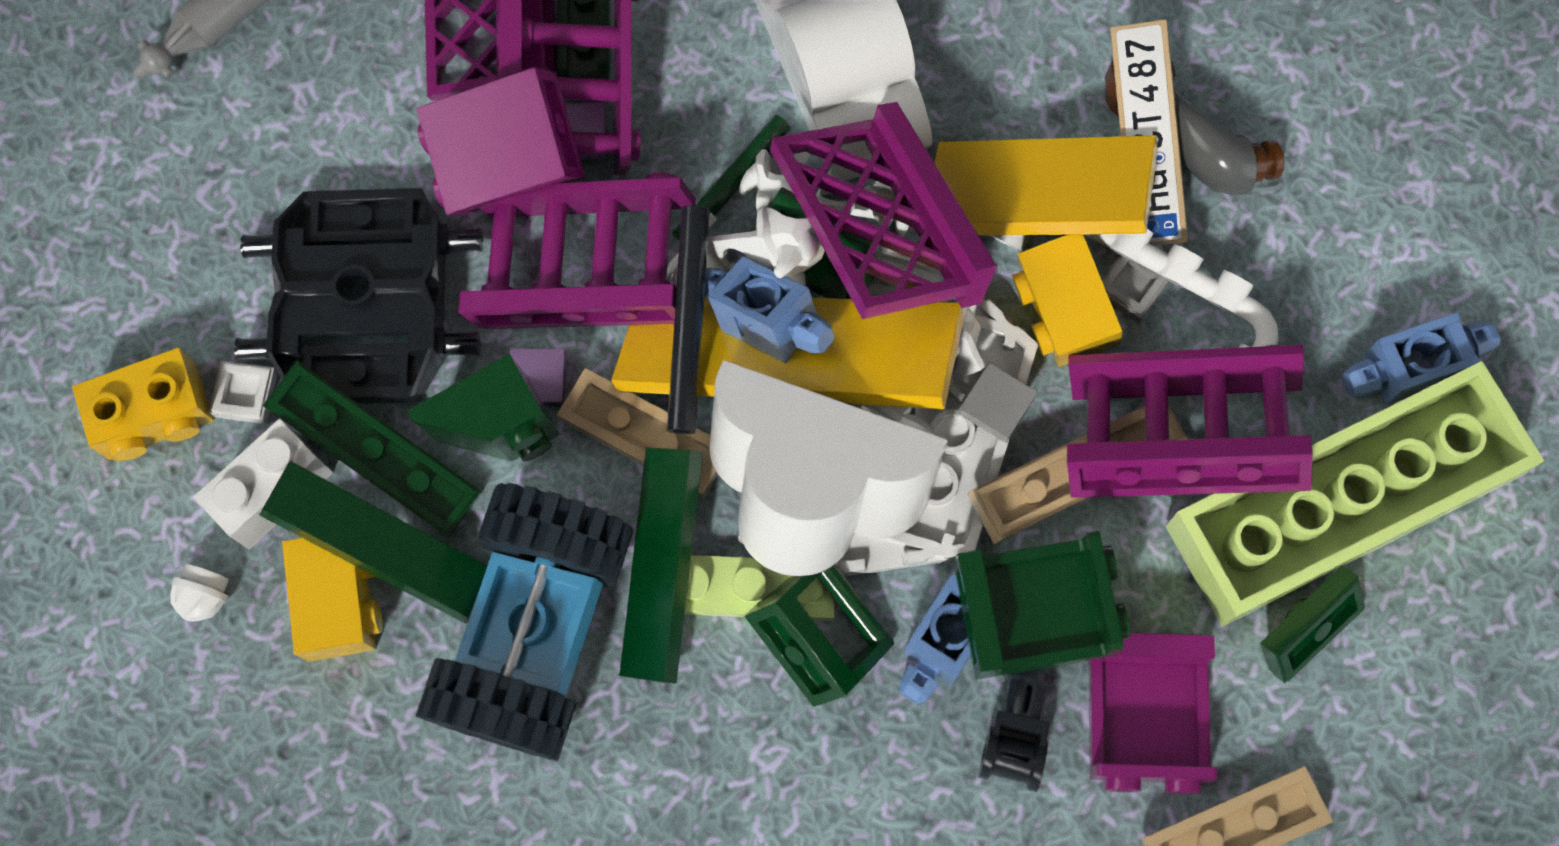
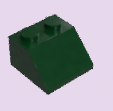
M510 354L503 356L407 410L411 420L437 442L511 462L519 457L523 462H527L541 456L552 447L550 440L561 435L528 376Z

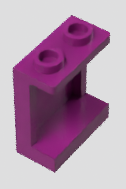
M533 67L416 108L420 120L418 125L419 141L425 152L430 156L435 173L433 178L434 194L440 205L444 207L446 215L474 214L478 212L479 207L553 183H572L585 178L556 72Z
M1130 633L1129 639H1123L1124 649L1117 656L1088 661L1090 780H1105V791L1141 792L1142 781L1165 782V793L1200 794L1201 783L1208 784L1217 780V767H1211L1208 664L1215 659V636Z

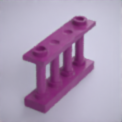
M497 0L496 80L525 71L521 70L522 49L531 50V44L614 48V80L557 77L563 99L614 101V133L573 132L579 154L614 155V175H626L631 167V161H639L641 147L640 129L631 128L632 2H639V0H614V26L532 22L531 16H522V0Z
M657 172L647 175L646 179L553 183L482 206L480 208L489 217H493L487 284L482 285L480 291H460L458 313L480 329L674 324L676 286L667 280L671 210L696 205V198L681 177ZM649 211L644 279L639 280L638 285L618 286V284L614 283L619 212ZM596 213L591 280L585 283V287H565L561 284L567 214ZM544 216L539 282L533 284V289H513L509 286L515 217Z
M1303 345L1068 355L1072 399L1087 400V443L1067 444V469L1071 498L1311 491V435L1290 436L1287 402L1288 391H1303ZM1263 393L1266 437L1229 438L1227 394ZM1203 395L1205 439L1169 440L1168 396ZM1145 397L1146 441L1110 442V399Z

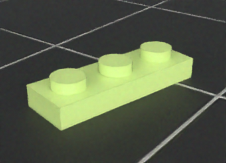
M691 555L685 614L744 617L760 600L791 576L774 572L761 565L754 558ZM816 578L797 597V600L813 620L834 621L835 600L820 580Z

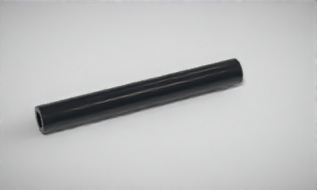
M697 205L684 206L681 212L667 431L675 434L696 433L710 210Z

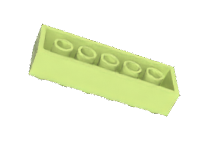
M1481 361L1313 444L1311 491L1212 494L1178 511L1165 527L1221 627H1224L1339 569L1342 565L1345 566L1520 478L1543 463L1544 459L1485 364Z

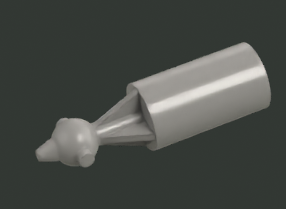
M188 0L176 10V14L162 44H149L146 40L138 44V48L141 50L140 62L133 71V74L138 79L150 74H163L166 78L171 77L175 73L171 68L172 56L207 47L210 48L267 0Z

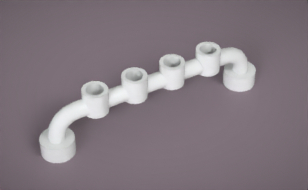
M1147 229L1146 234H1083V236L1101 243L1115 253L1154 271L1166 280L1205 298L1215 306L1248 321L1253 326L1256 335L1252 347L1277 345L1279 340L1278 326L1272 313L1259 301L1248 296L1253 285L1243 278L1226 270H1223L1218 280L1198 270L1203 258L1176 244H1173L1169 253L1150 245L1149 241L1154 233ZM1033 235L990 236L1017 251L1023 252ZM1241 343L1238 348H1240V347H1249V346H1247V345Z

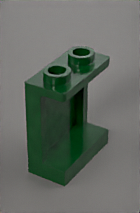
M1099 531L1088 532L1084 538L1079 540L982 556L981 550L957 553L953 566L976 680L1115 657L1124 649L1123 639L1130 638V624L1125 605L1123 603L1115 604L1110 582L1117 580L1118 576L1114 551L1111 545H1102Z

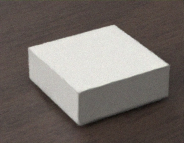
M220 361L209 414L216 418L267 424L270 411L262 405L275 390L278 376L274 367Z

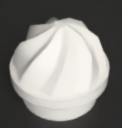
M185 564L180 577H173L171 581V605L184 620L190 622L212 618L228 600L229 596L224 591L229 579L215 572Z

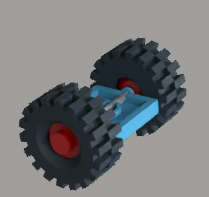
M498 483L494 488L477 537V543L483 545V548L488 551H492L459 650L455 661L435 658L415 716L441 727L544 759L558 761L577 705L575 701L565 698V696L567 695L602 587L608 588L609 586L613 588L616 586L634 531L629 524L623 523L624 520L616 516L607 515V512L597 507L591 508L582 501L570 500L561 497V494L551 491L546 493L538 488L526 485L523 488L514 483H508L507 485Z

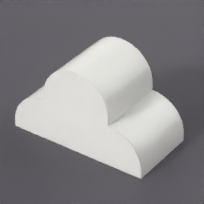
M756 0L757 8L809 131L871 120L874 118L877 105L898 102L927 151L932 150L930 122L921 92L915 80L913 49L897 0ZM865 141L843 144L841 148L868 160L872 157L865 145ZM834 163L827 173L844 181L861 176V174Z
M723 360L715 382L709 448L710 457L721 479L741 493L738 516L739 533L745 548L757 562L774 572L784 575H813L836 564L848 550L854 535L867 538L892 537L905 532L921 518L933 490L947 439Z

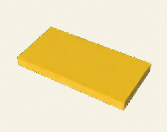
M1156 135L939 142L934 163L978 236L1146 234L1158 147Z

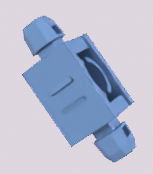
M744 256L741 257L730 271L721 268H706L704 299L711 304L721 331L784 363L788 362L791 354L797 348L810 353H824L833 343L835 337L833 330L827 320L817 315L808 287L785 276L777 278L773 270Z
M1455 312L1378 339L1364 354L1365 360L1352 365L1342 375V382L1348 395L1351 397L1361 398L1377 394L1380 391L1387 405L1410 397L1479 363L1480 357L1489 354L1498 346L1500 336L1495 325L1491 322L1479 321L1462 326L1461 319L1458 313ZM1411 350L1420 351L1426 357L1433 355L1435 352L1439 356L1430 364V369L1422 368L1415 362L1409 363L1406 367L1403 363L1411 355Z
M951 574L935 601L930 603L928 612L923 619H920L918 628L904 650L903 655L917 664L915 667L908 666L900 681L899 694L918 706L926 702L938 687L939 683L935 681L937 676L953 685L967 661L971 659L968 638L958 644L948 643L943 653L936 649L941 639L936 631V624L945 617L956 618L960 608H962L954 574ZM949 599L955 604H946ZM927 632H928V639H929L931 645H929L928 643H926V642L923 641V639H924V637L926 636ZM960 654V656H959V658L957 659V661H954L953 659H951L950 657H948V656H957V655Z

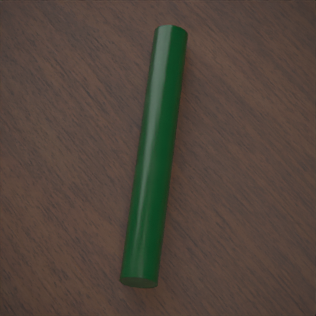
M774 115L696 205L708 208L710 213L715 216L740 188V182L745 172L756 163V156L760 151L766 149L770 153L772 138L785 136L791 129L790 125L779 115ZM681 222L672 232V235L679 241Z

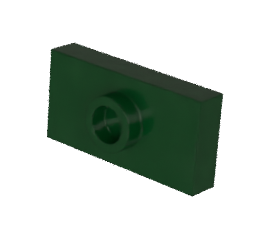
M1342 565L1308 598H1302L1295 602L1288 610L1285 620L1260 642L1268 669L1283 683L1289 682L1365 609L1359 578L1356 574Z

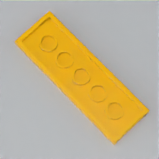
M812 298L817 315L827 320L835 336L833 343L824 353H810L797 348L791 354L788 362L784 363L721 331L711 304L704 299L698 396L714 397L716 377L723 360L846 404L945 409L965 316L963 308L958 303L936 302L862 319L852 299ZM674 324L629 325L611 379L617 392L669 394Z

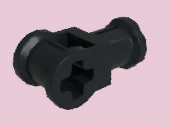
M1039 670L1004 675L1009 681L1002 711H996L992 726L988 729L978 777L988 780L991 775L1026 783L1028 790L1037 792L1047 757V735L1050 722L1042 720L1048 691L1056 687L1057 678ZM1026 690H1028L1027 703L1025 707V712L1023 713L1022 708ZM1001 755L1023 760L1025 762L1004 758Z

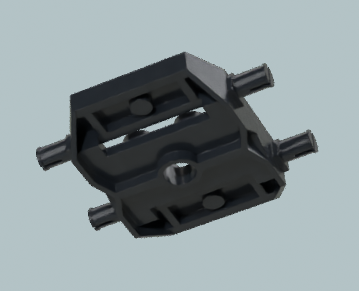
M422 188L303 191L274 221L273 235L241 236L240 241L243 244H240L243 258L272 257L275 293L268 313L267 338H236L234 345L237 348H234V356L237 362L268 360L273 364L282 380L295 362L299 361L358 404L420 402L441 366L443 358H447L448 355H480L481 348L479 345H481L479 332L447 333L444 329L446 255H449L451 252L460 251L482 252V229L450 230L447 223L440 222ZM360 276L369 280V289L361 298L347 300L342 297L343 286L351 278ZM409 335V343L301 346V338Z

